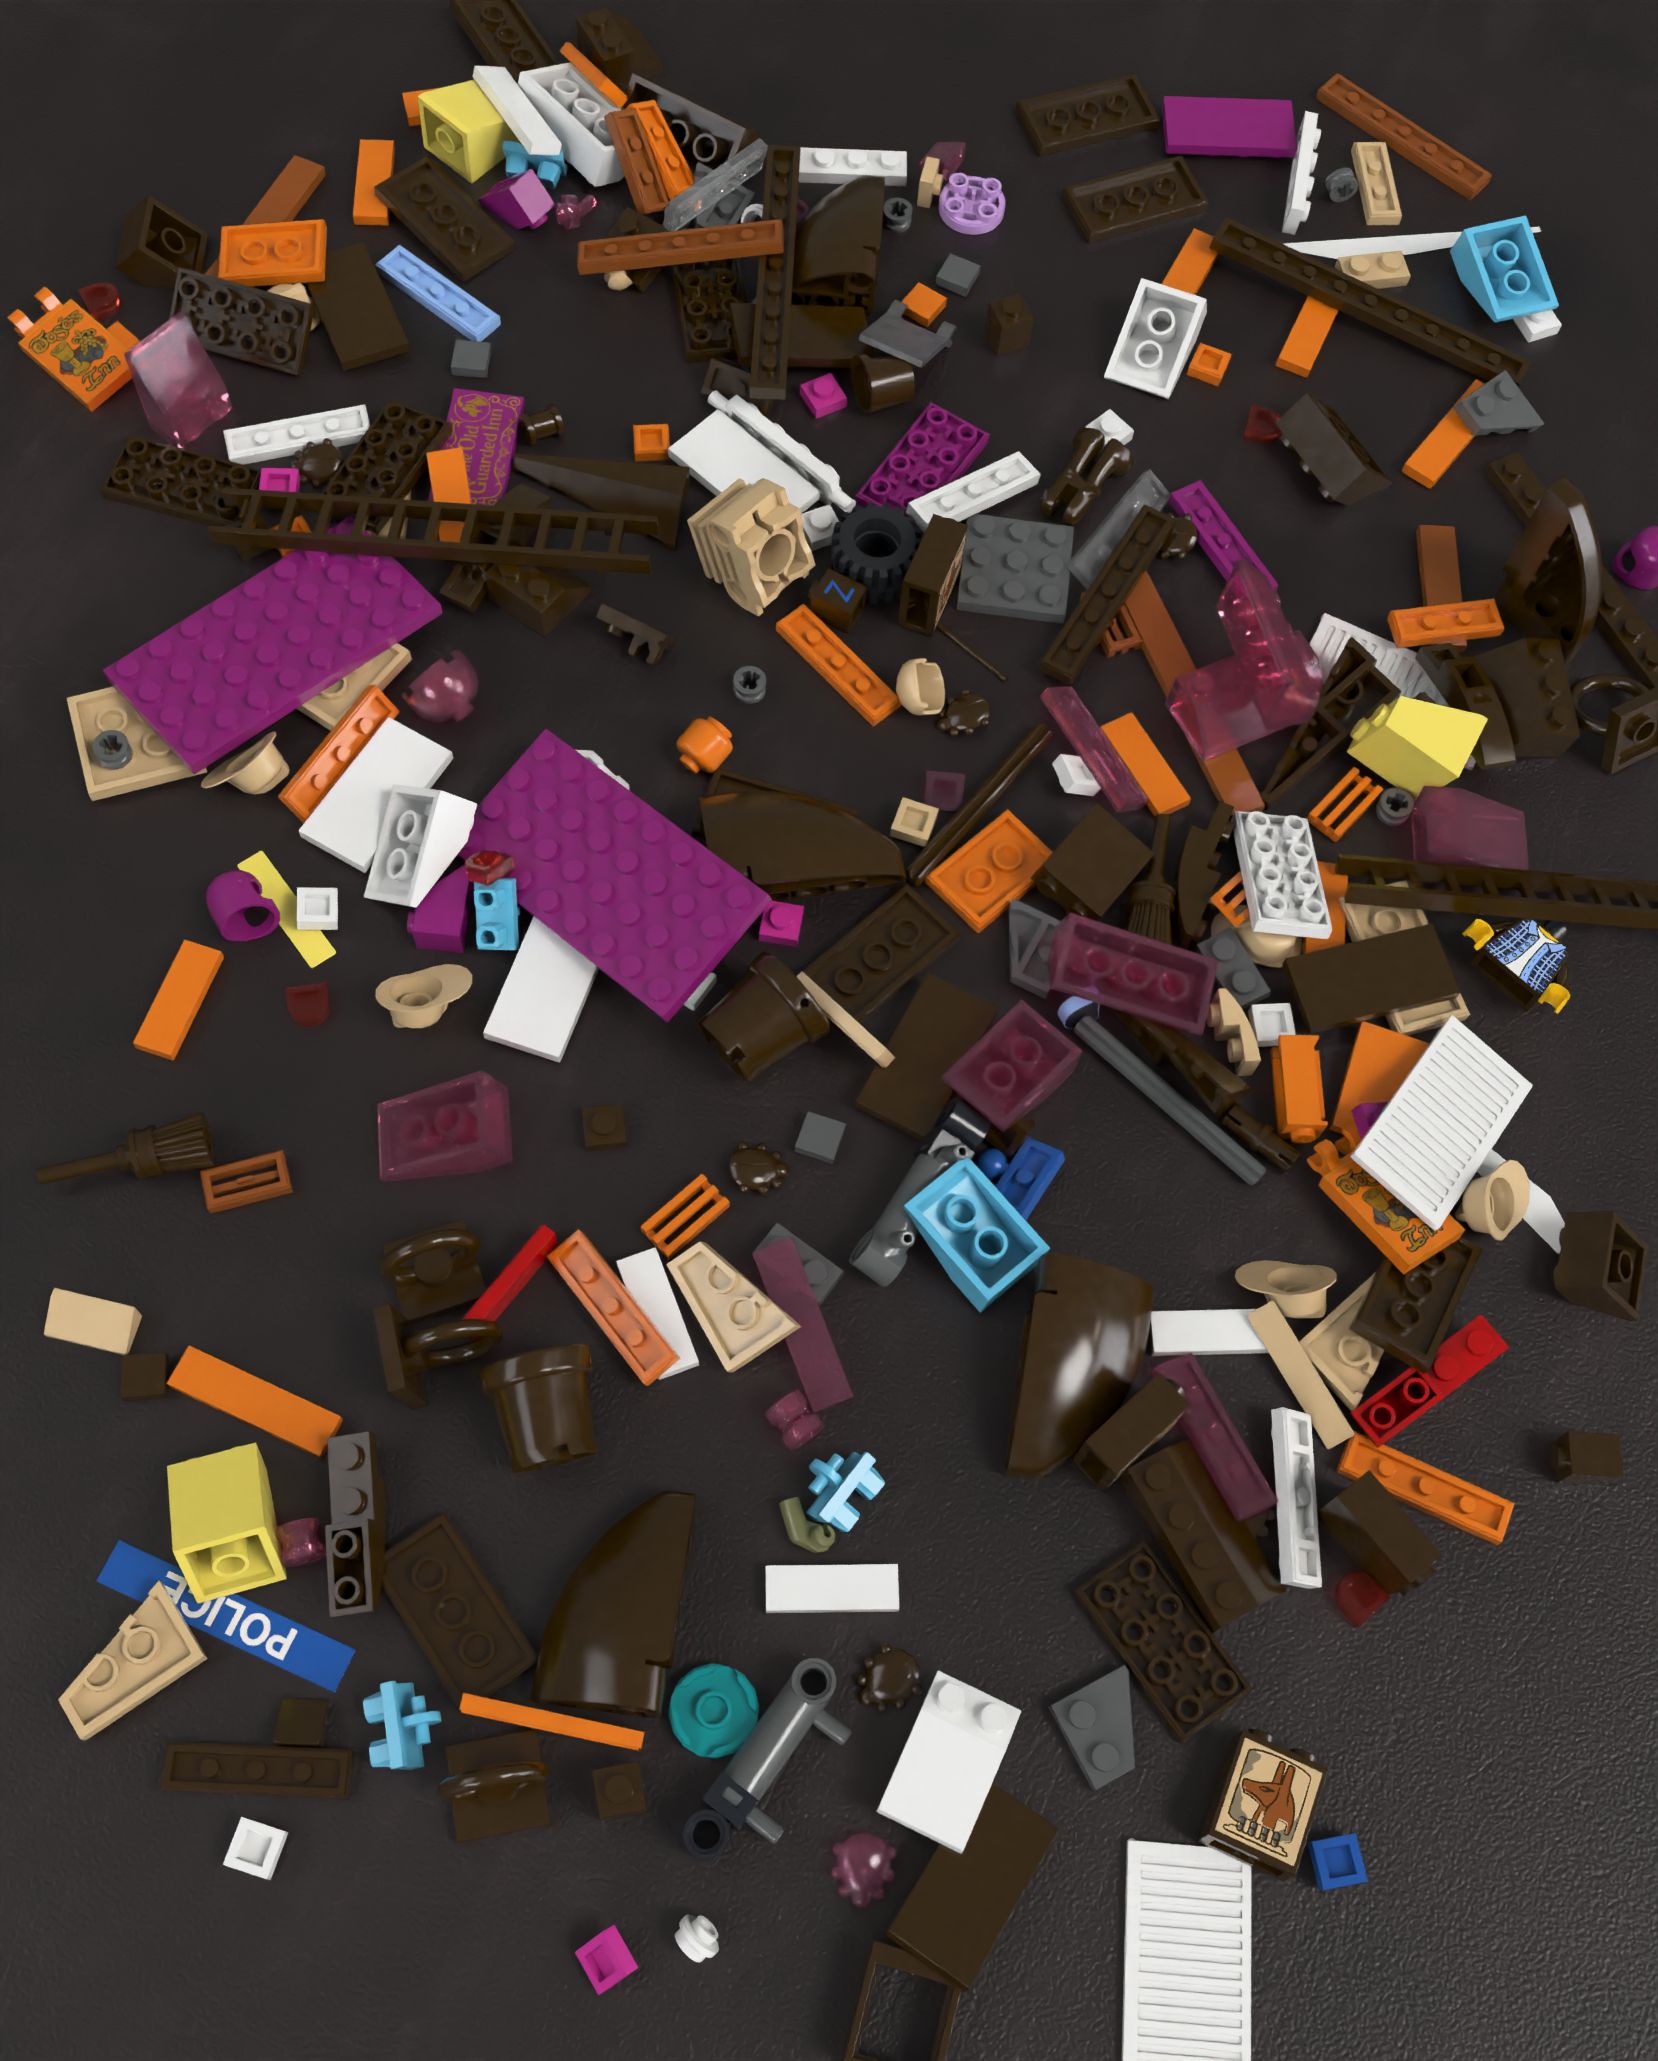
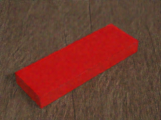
M546 1225L540 1226L461 1320L485 1319L495 1322L548 1259L547 1255L558 1247L556 1233Z

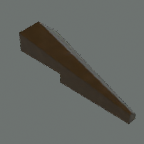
M515 453L513 472L517 474L523 472L537 479L539 484L547 489L552 486L566 493L569 500L594 512L658 516L659 533L658 535H649L663 541L665 547L672 550L676 549L682 526V513L690 486L689 467Z
M1353 637L1347 641L1323 687L1292 738L1284 756L1275 768L1271 779L1264 791H1262L1260 797L1265 804L1264 808L1266 810L1353 740L1350 733L1360 719L1363 717L1369 719L1381 704L1388 705L1400 696L1402 691L1375 667L1377 659Z
M1097 967L1091 968L1085 973L1084 979L1095 990L1157 1067L1169 1059L1218 1119L1229 1113L1235 1104L1240 1105L1244 1102L1252 1087Z

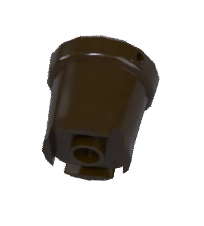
M768 951L758 954L748 965V973L705 1016L697 1021L698 1028L708 1043L712 1040L718 1049L716 1053L741 1080H746L747 1083L752 1082L762 1072L804 1043L816 1042L830 1032L829 1021L811 993L784 963ZM806 998L807 1004L801 1007L800 1001Z
M567 1344L537 1349L498 1360L478 1370L477 1374L481 1393L484 1392L487 1397L492 1399L509 1454L513 1474L542 1470L544 1466L554 1464L556 1466L564 1465L593 1456L595 1452H598L587 1382V1374L593 1369L588 1345Z

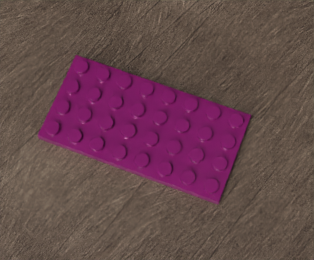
M352 516L348 517L329 529L327 534L351 535L355 519ZM365 530L363 536H370V537H372V536ZM295 550L103 669V672L111 685L195 775L441 615L442 608L441 604L393 556Z
M545 729L476 807L474 824L470 830L468 841L457 854L458 857L485 878H516L517 904L667 1023L772 901L765 891L548 729Z

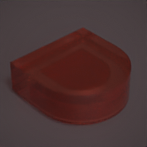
M99 282L78 289L87 311L96 321L113 316L121 308L122 303L118 290L110 283Z
M1252 404L1243 439L1264 444L1275 441L1281 432L1275 422L1281 416L1272 409Z
M490 850L477 852L465 861L467 878L472 882L486 886L491 885L515 868L512 856Z
M326 982L286 988L288 1010L292 1019L297 1024L304 1027H313L326 1020L330 1013L329 989Z
M1354 1572L1342 1578L1338 1582L1334 1594L1338 1608L1355 1628L1360 1627L1391 1598L1374 1578L1361 1572Z

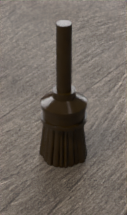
M1157 814L1155 816L1151 851L1155 854L1149 860L1148 875H1145L1142 881L1132 884L1129 888V901L1126 907L1129 918L1120 947L1121 953L1128 957V959L1149 964L1159 963L1172 957L1171 919L1175 916L1174 904L1177 899V892L1167 884L1166 878L1163 877L1171 819L1167 814Z
M198 1113L158 1128L152 1124L144 1129H130L125 1144L116 1146V1151L37 1168L38 1181L42 1185L118 1167L122 1171L131 1169L140 1180L148 1179L149 1176L153 1175L163 1176L166 1174V1171L215 1167L212 1135L204 1113Z

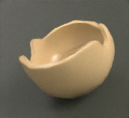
M926 658L908 660L902 665L897 675L896 693L901 705L911 714H938L944 706L945 688L940 668L937 663L927 662Z

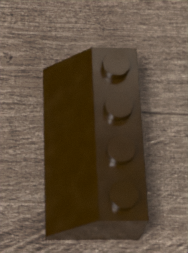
M632 73L625 93L628 100L621 107V110H625L632 103L655 100L693 176L696 165L700 162L735 181L747 167L760 132L650 78Z
M1194 1437L1162 1449L1128 1468L1120 1478L1121 1483L1196 1611L1212 1633L1217 1632L1286 1592Z

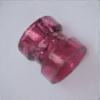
M800 1390L786 1395L765 1413L771 1425L779 1427L782 1431V1440L790 1451L807 1443L824 1428V1423L819 1416L810 1413L806 1407L807 1399Z

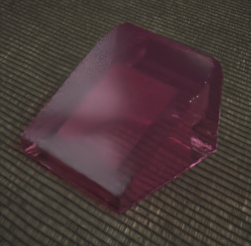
M937 142L922 158L919 166L924 168L927 156L940 159L938 174H942L943 179L947 180L964 161L966 143Z
M926 770L924 804L939 810L958 812L962 807L965 774Z

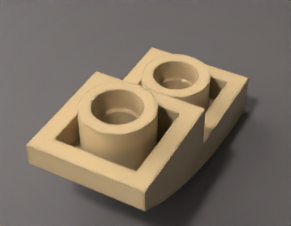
M1226 988L1218 989L1212 1002L1208 1003L1206 1007L1207 1024L1209 1027L1214 1028L1215 1041L1228 1040V1059L1230 1063H1235L1236 1076H1252L1261 1061L1254 1032L1235 998Z

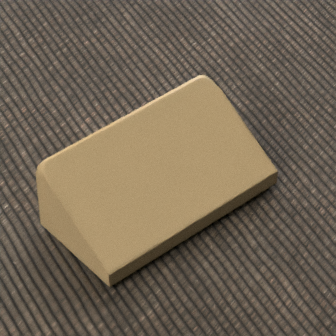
M54 1288L50 1296L44 1335L104 1351L128 1355L142 1315L133 1306Z

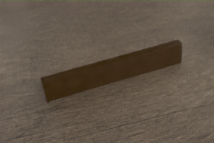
M1145 504L1143 505L1040 661L1039 670L1070 686L1073 684L1173 530L1176 519Z

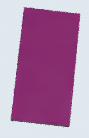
M1163 97L1162 114L1167 154L1295 158L1297 142L1292 100Z
M930 402L856 494V504L865 508L867 503L875 502V506H882L883 503L890 504V509L895 510L898 507L904 510L905 517L909 516L906 513L909 502L952 483L963 476L988 444L990 434Z

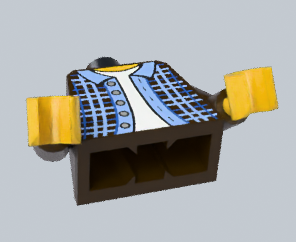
M1526 918L1517 923L1507 920L1490 924L1481 919H1476L1462 933L1464 937L1470 936L1476 942L1473 946L1476 950L1482 947L1471 962V965L1527 1012L1538 1001L1540 1004L1547 1002L1555 1008L1554 1012L1558 1014L1570 999V993L1567 990L1569 968L1564 963L1570 951L1560 942L1567 933L1566 927L1561 921L1547 920L1541 926L1534 919Z

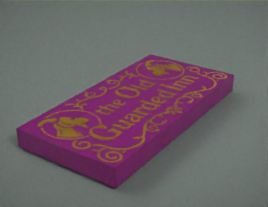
M454 388L447 422L451 423L453 432L440 450L463 448L472 504L494 505L506 494L520 430L519 415L523 414L525 407L524 397ZM432 486L430 489L428 501H434Z

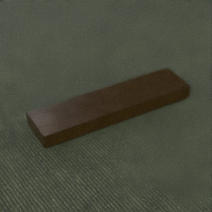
M167 1742L159 1790L163 1792L349 1800L355 1751L345 1749Z

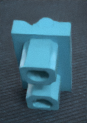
M504 140L502 150L506 158L507 177L532 169L538 171L537 177L544 188L555 189L560 175L566 176L568 165L564 162L563 151H560L559 155H530L521 143Z
M478 877L474 879L478 950L519 949L518 915L521 914L520 906L517 905L516 878Z
M852 1452L846 1461L836 1453L833 1454L827 1463L815 1458L809 1465V1468L816 1475V1478L808 1488L819 1496L806 1514L815 1522L828 1523L841 1532L850 1531L859 1519L860 1513L846 1502L847 1498L856 1490L863 1498L871 1500L885 1484L883 1478L872 1467L876 1460L868 1452H864L862 1455Z
M389 1681L380 1684L381 1691L363 1700L364 1714L368 1723L377 1724L385 1722L387 1738L371 1742L369 1754L372 1767H391V1769L413 1770L425 1767L422 1745L431 1743L429 1726L442 1721L440 1711L427 1712L425 1696L415 1697L413 1683Z

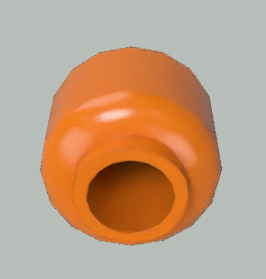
M711 716L706 720L702 718L694 719L677 740V748L682 754L679 761L694 774H697L699 770L706 773H714L733 750L730 741L732 737L731 732Z

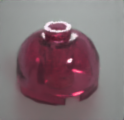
M461 650L451 652L455 659L448 664L443 659L434 663L409 686L414 693H404L402 695L403 700L422 719L431 723H443L454 718L458 723L474 710L471 702L478 694L479 682L474 667Z

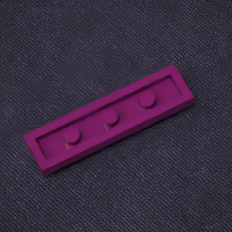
M1201 480L1171 493L1168 501L1179 517L1182 518L1185 513H1189L1192 516L1191 521L1197 527V542L1245 607L1276 593L1278 583Z

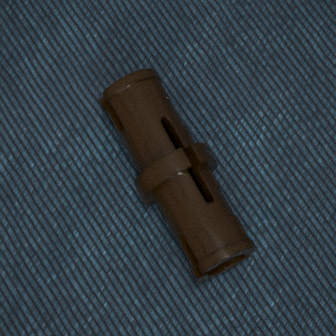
M1235 1104L1229 1111V1115L1221 1122L1223 1126H1226L1250 1144L1248 1149L1254 1153L1259 1151L1281 1168L1284 1173L1288 1172L1302 1154L1272 1132L1274 1128L1271 1125L1267 1124L1264 1126L1238 1104Z

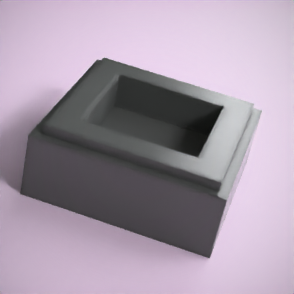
M950 253L936 276L935 285L966 297L980 274L981 265Z
M456 339L451 362L452 375L487 378L492 352L491 343Z
M808 1111L794 1152L833 1164L846 1129V1123Z

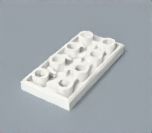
M719 409L668 448V457L679 466L689 467V474L716 496L739 478L744 480L746 485L749 483L753 485L758 480L764 478L784 487L789 503L800 508L801 514L820 499V491Z
M388 717L299 829L301 838L366 873L374 860L393 785L430 789L453 760L452 751Z
M1235 811L1231 822L1235 823L1233 833L1252 931L1328 939L1332 932V925L1308 819L1294 815H1270L1258 811Z
M533 917L484 1029V1038L560 1063L599 968Z

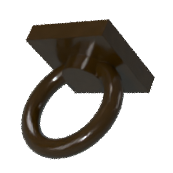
M1599 674L1583 678L1570 687L1578 727L1593 734L1606 736L1601 767L1607 772L1613 774L1658 751V686L1649 690L1642 683L1626 676ZM1597 689H1616L1635 697L1611 709L1609 721L1593 718L1584 713L1579 707V699L1584 694Z
M464 1219L383 1244L385 1256L380 1262L379 1272L385 1280L394 1283L403 1315L412 1324L474 1305L486 1291L476 1258L480 1249V1240L476 1234L467 1230Z
M390 1303L373 1308L388 1392L411 1410L429 1406L423 1371L429 1370L430 1367L456 1364L484 1355L498 1346L503 1338L502 1328L497 1323L485 1319L456 1320L431 1326L415 1333L413 1324ZM479 1337L454 1347L428 1350L427 1348L433 1344L451 1339Z
M538 1729L446 1746L449 1777L443 1779L438 1784L436 1793L440 1799L452 1801L458 1844L551 1826L545 1782L549 1777L550 1770L542 1760Z

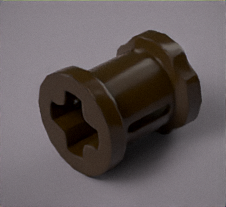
M554 404L548 405L547 410L530 416L526 413L519 415L523 435L530 446L537 444L538 439L553 434L557 436L564 435L563 421Z

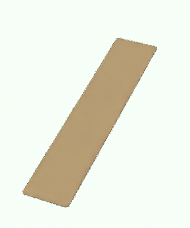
M1271 1301L1248 1314L1249 1321L1304 1412L1311 1415V1423L1326 1448L1330 1449L1354 1436V1431L1276 1303Z

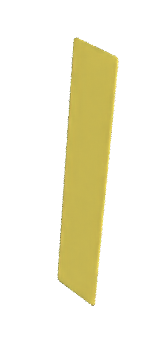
M259 851L237 865L240 870L250 872L259 880L262 885L261 896L274 901L280 912V926L311 968L336 954V951L321 930H297V897L263 851Z

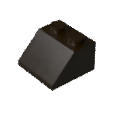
M606 7L576 17L578 50L618 88L629 84L632 73L649 78L664 72L663 64L635 23Z
M148 195L126 214L115 268L145 287L175 288L179 267L199 273L202 272L209 233Z
M495 563L485 572L489 600L543 638H546L592 592V587L566 568Z
M1615 1211L1567 1212L1565 1226L1561 1229L1559 1235L1561 1250L1558 1265L1555 1266L1553 1271L1554 1288L1573 1305L1628 1321H1638L1649 1245Z

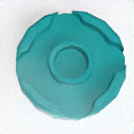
M712 1663L694 1668L680 1679L671 1696L669 1718L673 1734L681 1745L699 1757L712 1759L735 1754L756 1726L759 1713V1703L755 1689L745 1675L729 1666Z

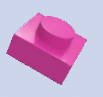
M831 373L800 385V395L815 419L847 407V397Z
M261 468L259 490L299 492L300 474L297 468Z
M771 901L763 911L759 941L797 947L804 906Z
M615 1925L602 1931L575 1951L598 1996L638 1969L635 1960Z

